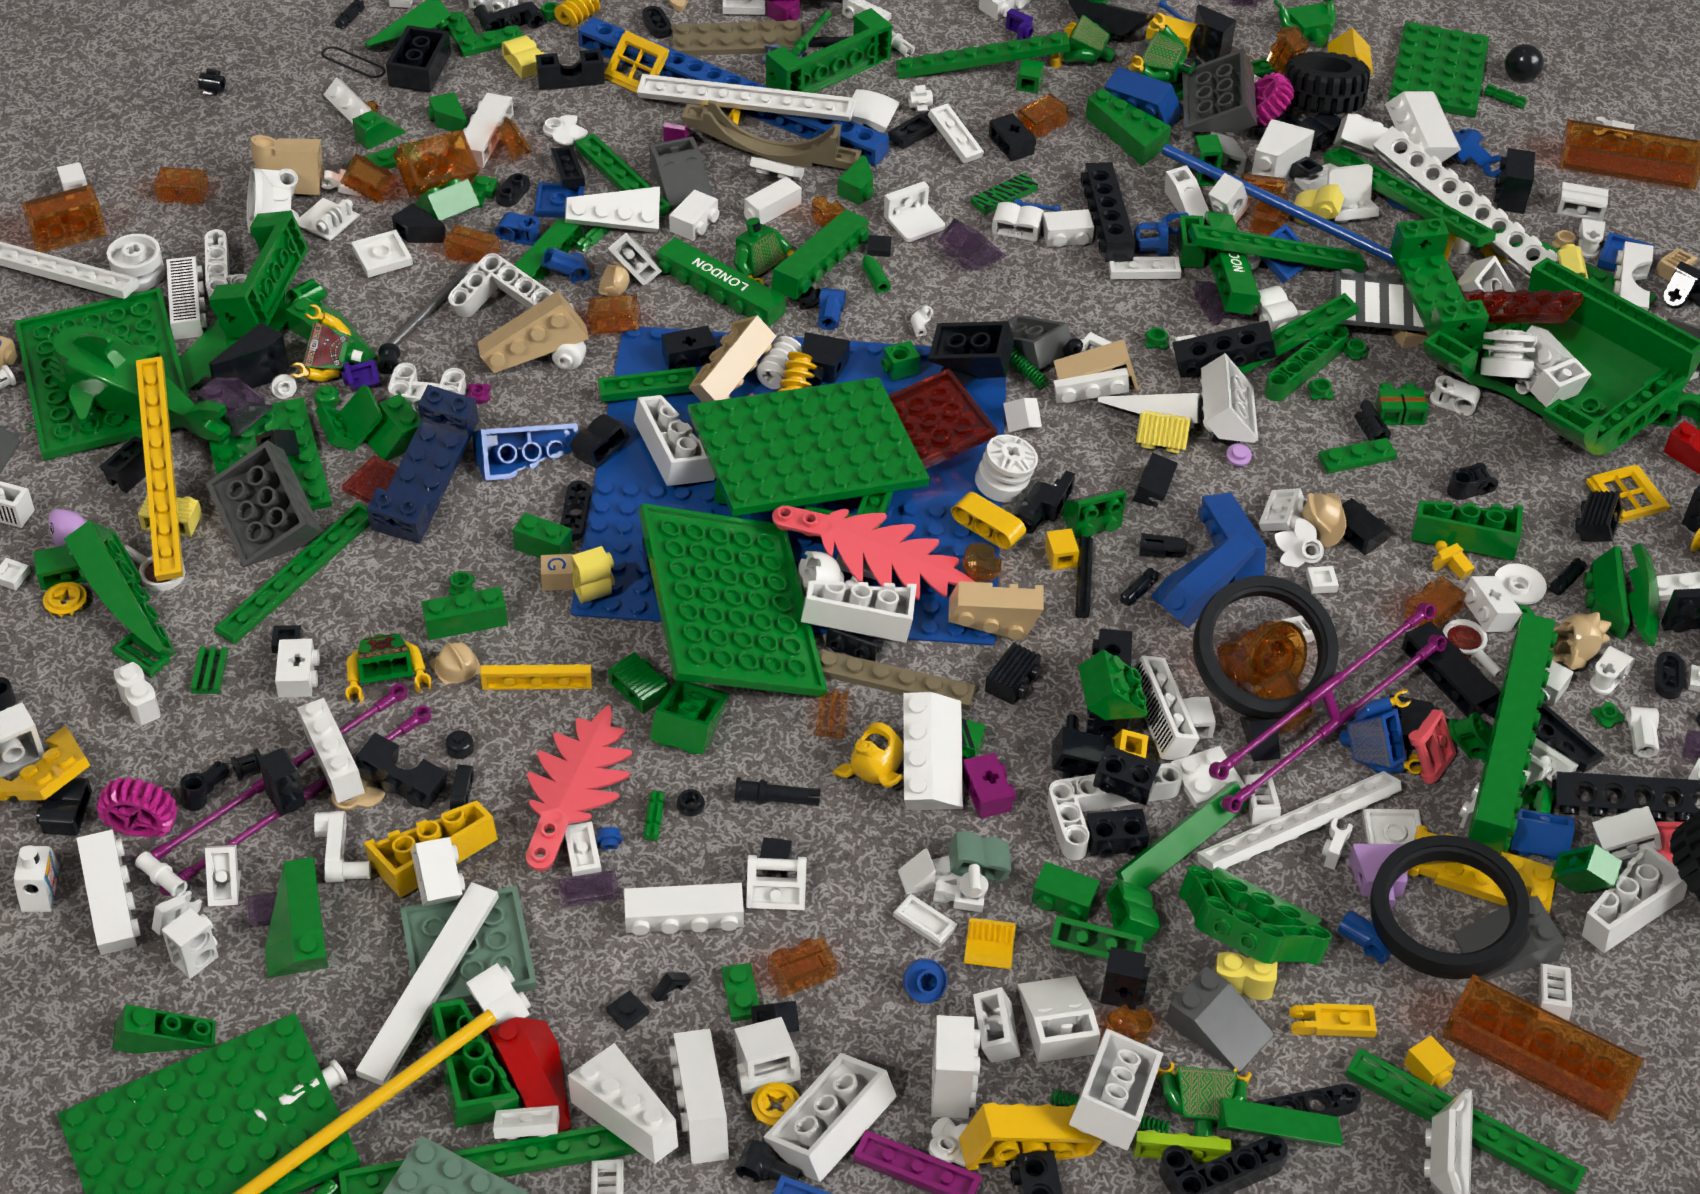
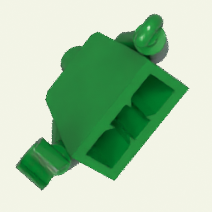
M1274 0V4L1280 9L1277 12L1283 32L1296 38L1301 44L1314 42L1317 47L1324 46L1327 39H1329L1330 32L1334 29L1336 21L1333 0H1323L1326 2V5L1318 3L1293 8H1285L1284 4Z

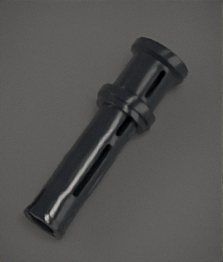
M741 777L736 778L734 802L739 803L740 800L757 801L759 805H763L766 801L819 806L820 798L808 796H820L821 788L767 784L768 781H765V779L754 782L744 781Z

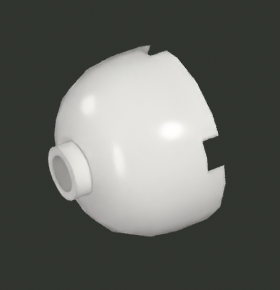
M806 551L804 553L808 556L806 559L800 560L798 576L804 592V599L809 581L844 582V574L832 556L817 551Z

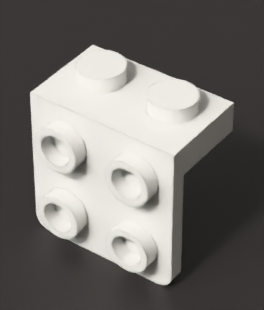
M1371 165L1336 167L1328 170L1327 185H1338L1345 197L1339 215L1333 218L1336 222L1345 223L1351 219L1369 220L1370 217L1379 216V207L1371 200L1373 174Z
M925 181L886 194L884 198V217L906 242H912L945 229L943 220L928 205L929 186Z

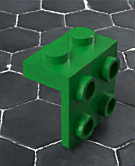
M362 385L341 411L324 404H320L315 410L320 420L319 424L326 433L327 441L336 448L341 447L349 451L357 449L375 426L379 424L383 416L370 388L366 385Z

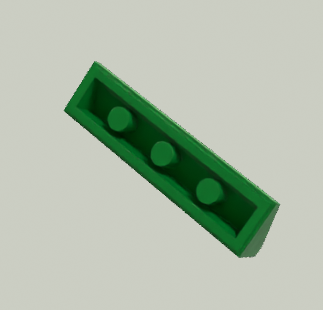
M1220 1098L1219 1130L1262 1137L1277 1136L1286 1141L1330 1148H1338L1343 1144L1339 1120L1336 1116Z

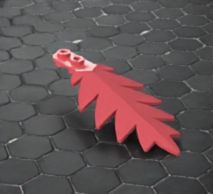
M781 506L775 509L772 514L773 523L780 530H792L801 532L806 536L821 537L823 546L830 556H833L835 543L843 562L858 582H863V561L867 562L873 576L881 587H883L884 583H892V567L904 587H907V584H917L916 600L920 599V575L943 597H947L948 584L956 586L959 581L975 582L964 573L955 569V566L959 563L957 557L929 555L939 545L938 539L926 538L904 541L915 530L914 524L892 525L876 529L886 520L887 515L885 513L862 514L846 518L849 515L848 509L837 510L827 515L791 506Z
M610 705L604 707L592 721L582 718L576 719L578 740L557 732L553 734L556 747L563 759L541 750L537 751L540 764L552 780L533 772L527 773L529 784L541 801H529L530 807L540 816L526 852L527 864L536 871H546L553 865L569 824L588 821L592 818L590 813H584L583 811L598 808L619 799V793L594 789L610 786L630 777L628 771L603 769L619 763L632 755L631 750L607 747L619 740L626 732L624 728L611 726L612 711ZM548 830H554L552 833H546ZM538 854H545V856L541 858L536 857V855Z

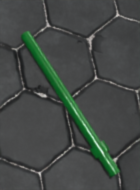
M826 10L804 36L795 41L792 48L794 55H799L808 48L809 42L831 18V11Z

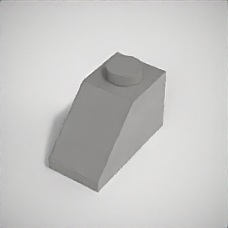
M1211 132L1210 135L1218 134L1224 151L1221 169L1243 175L1247 162L1246 154L1233 137Z

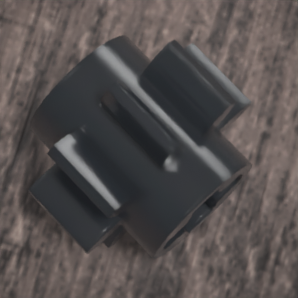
M207 68L206 73L199 75L198 86L199 89L203 90V94L217 96L218 92L222 93L224 91L226 79L224 76H221V71Z

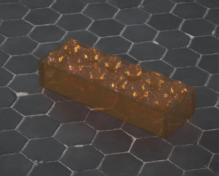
M1568 119L1561 140L1559 168L1695 190L1700 177V140Z
M1474 974L1453 1009L1442 1037L1611 1123H1613L1644 1060Z

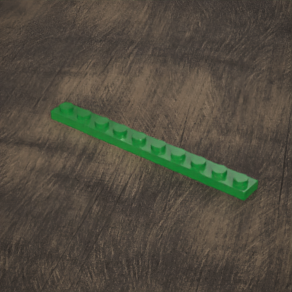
M1341 146L1324 153V161L1338 167L1371 165L1373 168V189L1425 219L1443 218L1449 232L1469 242L1472 246L1482 247L1487 243L1495 241L1496 231Z
M602 1125L558 1132V1134H551L546 1137L535 1136L452 1151L500 1178L639 1153ZM404 1160L339 1171L341 1194H383Z

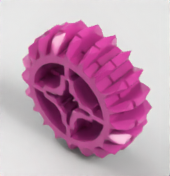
M1273 72L1270 75L1266 74L1262 79L1258 78V81L1255 82L1257 125L1253 127L1266 126L1271 119L1280 117V114L1286 111V107L1291 104L1290 101L1294 98L1295 90L1287 77L1285 78L1284 75Z
M128 776L126 780L118 777L116 781H109L108 785L104 786V789L100 792L96 810L99 812V818L104 820V825L113 827L114 832L119 831L123 835L153 838L155 835L164 837L166 832H170L176 819L178 807L175 805L176 800L170 797V792L162 791V786H155L152 784V781L145 782L141 778L134 780Z

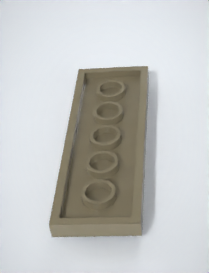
M793 20L672 25L674 50L689 56L765 53V44H779L787 48H793L795 41L802 37L800 21Z

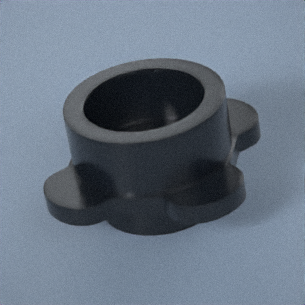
M811 286L806 293L801 294L798 297L801 301L799 308L803 310L806 307H815L820 301L821 289L817 288L815 290Z

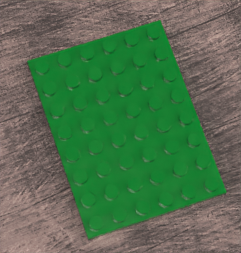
M160 287L130 294L125 299L116 297L14 321L43 460L130 440L134 436L142 437L141 418L112 412L94 404L87 421L80 422L70 403L69 392L63 390L54 382L49 367L52 355H55L54 340L66 328L76 325H87L98 330L104 329L129 344L156 347L158 353L150 358L162 356L165 375L189 398ZM170 425V430L180 428L179 426Z
M879 377L688 404V414L732 517L771 511L781 506L797 507L929 486L930 477Z
M642 503L638 512L674 680L824 697L828 690L812 627L809 623L801 622L805 599L788 532L778 529L774 523Z
M296 1012L57 1113L86 1194H233L341 1116ZM317 1078L320 1084L315 1087L310 1086ZM299 1084L304 1086L301 1089L293 1092V1089ZM305 1091L291 1104L282 1105L279 1101V1098L284 1094L295 1096L299 1092ZM257 1109L261 1110L267 1120L265 1121L263 1118L258 1117L254 1111ZM348 1131L341 1134L260 1194H297L326 1181L328 1178L331 1179L338 1176L339 1171L360 1166L359 1156Z

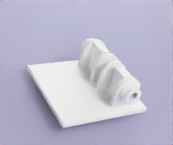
M322 198L299 217L298 226L331 241L356 220L360 214L352 211L353 203L349 199H342L339 204Z

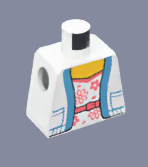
M28 845L20 848L14 875V885L21 912L52 911L60 864L52 848L49 846ZM33 885H35L38 888V891L35 893L33 890Z

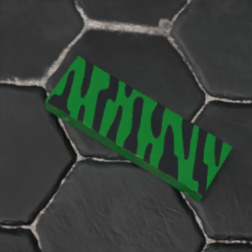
M1022 173L972 197L971 204L982 214L987 215L995 211L1000 202L1012 203L1015 199H1020L1037 191L1038 184L1025 173Z

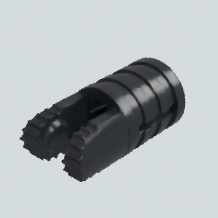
M1363 400L1360 405L1362 412H1357L1354 417L1369 441L1388 438L1389 440L1391 432L1369 400Z
M1141 533L1139 556L1181 558L1186 555L1188 541L1181 537Z

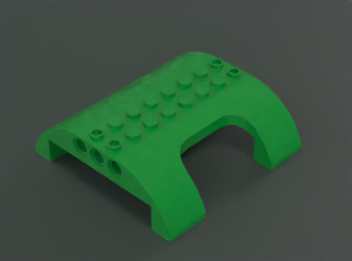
M1548 257L1532 267L1528 290L1489 316L1485 332L1498 329L1527 332L1531 325L1548 330L1592 374L1578 395L1564 401L1557 399L1548 407H1545L1531 392L1526 394L1518 393L1515 384L1519 382L1513 377L1481 375V359L1483 357H1490L1489 350L1483 349V344H1493L1494 340L1482 339L1481 345L1466 346L1439 330L1423 341L1424 352L1430 360L1471 384L1496 390L1543 416L1546 427L1594 455L1607 454L1617 449L1656 420L1679 396L1700 363L1699 338ZM1586 397H1595L1605 404V410L1595 419L1578 410L1580 402Z

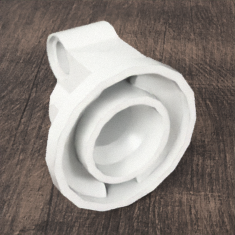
M251 169L246 206L248 233H251L250 226L257 214L291 210V197L294 195L298 182V176L293 170ZM292 210V212H293V214H294V217H295V219H296V221H297V224H298V223H299V215L297 214V212H295L294 210Z

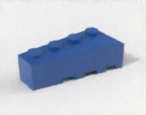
M1232 492L1202 496V505L1198 508V515L1200 521L1204 522L1214 546L1239 532L1258 548L1229 583L1245 577L1265 575L1267 547Z

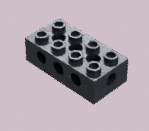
M1100 628L1098 639H1093L1092 655L1104 649L1113 656H1118L1122 662L1131 667L1132 631ZM1087 709V714H1089L1090 718L1087 719V733L1113 739L1122 729L1127 730L1129 719L1104 720Z

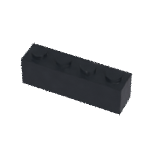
M1431 621L1406 632L1401 649L1411 659L1416 656L1420 649L1428 644V639L1431 635H1441L1446 638L1447 646L1444 651H1435L1424 661H1419L1416 665L1466 717H1469L1474 712L1480 715L1484 714L1487 706L1498 700L1500 691Z

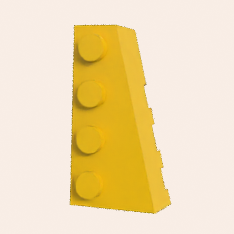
M476 800L441 813V818L434 821H427L425 819L417 822L416 827L401 833L399 829L387 833L388 838L377 842L374 839L364 842L368 860L371 861V866L389 887L402 898L418 888L411 855V848L415 843L450 837L451 844H455L458 850L459 861L456 862L458 864L498 840L493 816Z

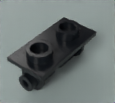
M827 628L825 647L831 648L834 652H842L853 657L876 662L877 652L880 653L883 643L879 642L878 638L864 634L857 638V633Z

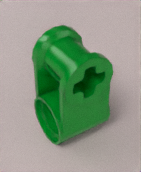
M1474 712L1467 718L1449 720L1448 728L1452 740L1462 748L1469 759L1473 760V758L1485 762L1492 729L1483 721L1481 715Z

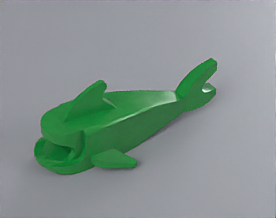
M87 325L71 326L61 331L54 340L55 355H52L49 367L54 382L60 388L69 392L70 403L80 422L87 421L93 404L112 412L141 418L136 360L148 359L158 353L157 348L154 346L129 344L104 329L98 330ZM165 375L170 425L184 427L203 439L222 441L231 432L230 426L220 420L227 412L226 406L210 400L194 404Z

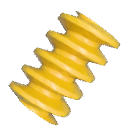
M566 0L556 6L554 14L561 24L575 28L583 20H586L589 16L600 10L599 0Z
M788 352L787 357L789 361L785 363V367L788 370H784L782 373L785 379L780 381L782 388L778 389V391L811 387L812 384L807 382L806 379L814 378V375L808 372L809 369H816L817 367L811 363V360L814 358L800 352Z

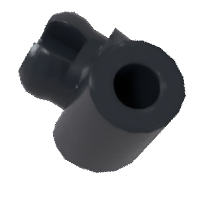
M1071 338L1063 346L1064 357L1080 353L1083 348L1082 341L1078 338Z

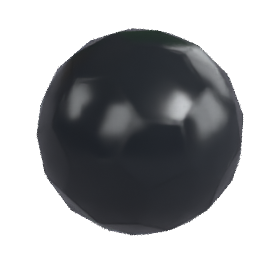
M1530 44L1517 45L1506 55L1504 62L1507 75L1514 81L1521 83L1533 81L1542 72L1544 66L1543 55L1540 50Z

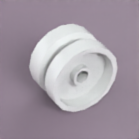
M130 234L116 239L109 245L107 257L111 271L138 279L139 287L133 292L149 290L163 280L165 268L159 242L153 237L145 234Z

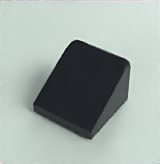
M1304 157L1292 164L1289 177L1309 178L1322 171L1324 167L1309 157Z

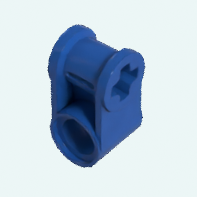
M507 212L497 225L495 235L499 240L505 239L509 240L508 242L533 246L541 237L538 230L540 221L535 216Z

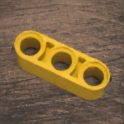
M967 493L951 508V514L959 524L1001 549H1010L1026 533V527L1019 518L977 493Z

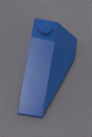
M578 423L474 431L472 434L474 458L483 480L510 479L517 476L516 472L529 467L531 470L538 467L537 462L547 458L554 460L572 452L569 444L578 434Z
M1236 532L1167 576L1150 597L1184 626L1189 628L1198 619L1207 602L1231 581L1258 548L1239 532Z

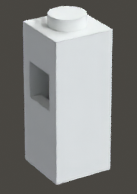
M786 176L744 199V215L746 219L759 218L760 224H765L801 204L802 188Z

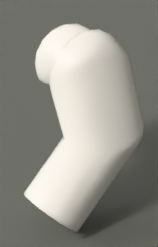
M923 306L911 317V324L916 337L927 334L925 325L933 315V309L930 306Z

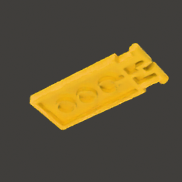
M1419 825L1416 828L1414 840L1436 836L1437 834L1428 832L1426 826ZM1502 852L1501 855L1520 874L1529 898L1538 896L1547 913L1550 914L1555 880L1551 878L1554 867L1508 852ZM1431 861L1419 864L1407 871L1410 876L1416 877L1421 874L1435 879L1434 884L1502 906L1508 905L1503 892L1491 878L1466 864L1453 861Z

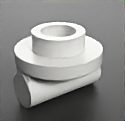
M280 374L273 379L269 388L273 395L280 399H285L295 394L297 385L290 375Z
M972 864L968 867L969 872L960 878L959 888L967 897L980 898L988 890V881L985 876L980 874V866Z

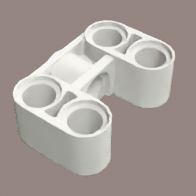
M401 363L395 367L388 385L389 398L401 394L419 414L418 403L428 384L466 396L465 373L459 368H450L443 373L440 384L419 382L416 367L411 363Z

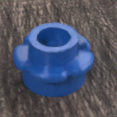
M604 827L597 831L595 839L596 843L601 845V849L608 850L617 849L618 844H621L623 841V836L620 835L619 828Z

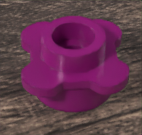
M476 383L467 385L468 395L466 396L476 399V404H483L490 400L489 391L491 386L489 384Z

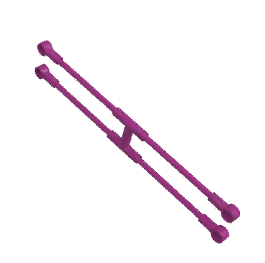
M1420 603L1417 606L1416 612L1406 619L1402 626L1345 670L1337 672L1304 698L1301 704L1238 752L1235 751L1221 763L1213 762L1209 767V775L1214 779L1225 780L1229 775V770L1242 761L1243 756L1308 706H1313L1323 698L1330 720L1319 728L1314 736L1251 785L1247 784L1235 795H1226L1222 800V808L1231 813L1239 812L1242 803L1252 796L1255 790L1318 740L1324 739L1358 712L1359 708L1419 661H1424L1435 651H1444L1447 646L1446 638L1441 635H1431L1428 639V644L1420 649L1415 657L1355 704H1350L1339 712L1332 690L1344 682L1349 674L1406 630L1412 629L1424 619H1433L1436 614L1435 606L1431 603Z
M403 684L393 685L390 693L374 703L372 708L340 728L341 734H345L376 712H382L395 702L405 700L407 698L406 687ZM424 705L417 707L413 716L398 725V728L385 736V738L392 741L402 733L406 734L419 724L429 722L431 720L430 708ZM421 713H426L425 716H419ZM311 747L298 757L291 759L296 767H299V764L312 756L314 751ZM326 777L320 781L316 780L303 789L305 801L323 790V787L328 784ZM263 778L252 784L250 789L168 843L165 842L151 851L152 856L160 860L172 852V848L253 794L262 792L265 789ZM275 808L274 812L225 845H238L279 816H283L279 815ZM205 858L192 867L188 866L178 873L177 876L183 881L190 880L196 875V872L206 866ZM159 886L161 894L171 896L166 889Z

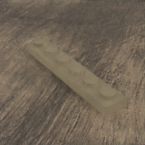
M819 649L818 651L824 677L903 695V693L933 692L960 700L961 709L970 710L976 691V685L827 650Z

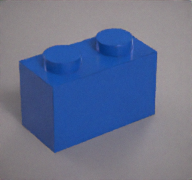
M1520 809L1519 813L1515 814L1518 822L1514 836H1511L1510 850H1515L1516 853L1526 856L1531 854L1543 855L1549 860L1556 861L1559 852L1571 849L1575 830L1574 818Z

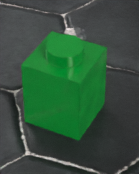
M1023 59L1018 72L1016 90L1038 94L1043 79L1044 62Z

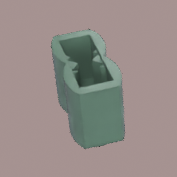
M970 831L956 832L948 843L950 872L962 877L965 873H968V867L972 864L980 866V874L985 876L988 882H1004L1011 873L1009 843L997 837L982 838Z

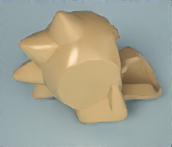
M1599 612L1573 614L1565 618L1553 631L1558 633L1554 649H1549L1554 652L1552 660L1566 665L1570 670H1583L1586 662L1598 653L1601 645L1610 640V637L1605 633L1610 628L1611 622L1600 620Z

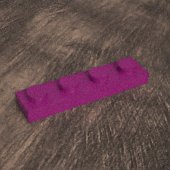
M865 1130L853 1155V1162L933 1194H976L982 1182V1175Z

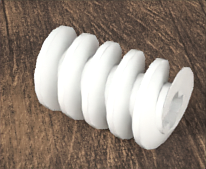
M788 336L776 338L772 343V348L765 354L756 368V375L759 381L770 389L781 388L780 381L785 379L782 373L784 370H788L785 367L786 361H789L787 357L788 352L802 353L803 348L801 344Z

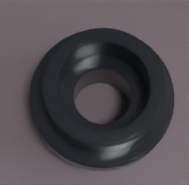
M687 789L677 798L676 806L681 814L696 816L703 811L705 800L697 790ZM689 802L695 803L693 805H687V803Z

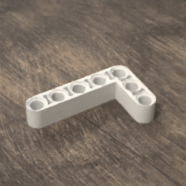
M490 253L484 256L450 292L448 300L458 316L471 317L498 288L528 309L552 295L553 292L498 254Z
M1172 763L1160 765L1158 777L1148 802L1174 798L1179 794L1183 772L1179 766ZM1095 774L1056 780L1049 787L1047 808L1061 851L1070 860H1080L1087 853L1089 831L1082 812L1138 804L1094 787Z

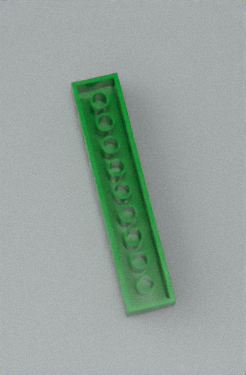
M1525 612L1521 616L1510 649L1467 836L1468 839L1480 842L1500 854L1508 852L1511 836H1514L1518 819H1516L1515 814L1519 813L1523 797H1520L1521 793L1518 792H1523L1527 776L1523 770L1528 771L1532 757L1528 749H1533L1536 739V733H1534L1532 728L1537 729L1541 716L1537 708L1541 709L1545 697V692H1543L1541 687L1546 688L1550 674L1545 668H1550L1554 652L1549 649H1554L1558 633L1553 632L1555 620Z

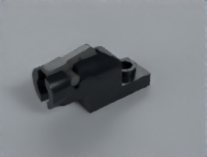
M1066 470L1061 479H1056L1054 485L1038 481L1030 488L1028 493L1019 494L1012 515L1024 523L1026 533H1033L1044 519L1052 522L1056 520L1064 506V502L1067 501L1073 490L1075 473Z

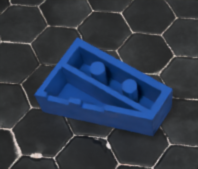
M1118 66L1104 85L1106 91L1170 125L1171 128L1183 113L1172 84Z

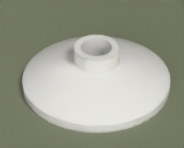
M1508 564L1499 568L1495 573V576H1497L1516 604L1528 605L1536 603L1546 593L1547 584L1544 577L1530 566Z

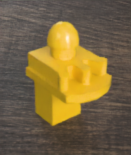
M1440 540L1436 542L1435 549L1439 555L1433 558L1434 561L1431 563L1433 565L1432 569L1435 572L1449 566L1460 579L1471 575L1475 567L1464 555L1463 548L1458 543L1448 547L1445 541Z

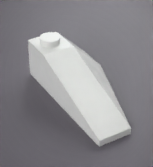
M1199 393L1098 397V402L1140 414L1141 410L1191 417L1189 429H1193L1194 424L1201 423L1203 398Z

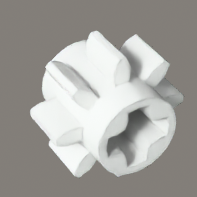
M925 85L913 87V91L908 92L909 107L915 108L916 112L928 111V107L933 106L932 91L926 90Z

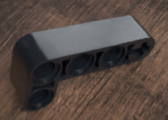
M1268 1136L1197 1166L1185 1148L1172 1145L1167 1147L1162 1153L1159 1174L1171 1194H1192L1186 1192L1185 1189L1195 1191L1194 1194H1232L1279 1173L1284 1166L1288 1147L1281 1138ZM1173 1163L1178 1165L1179 1167H1172L1169 1164ZM1240 1166H1246L1250 1170L1242 1169ZM1213 1177L1220 1178L1222 1182L1215 1181Z

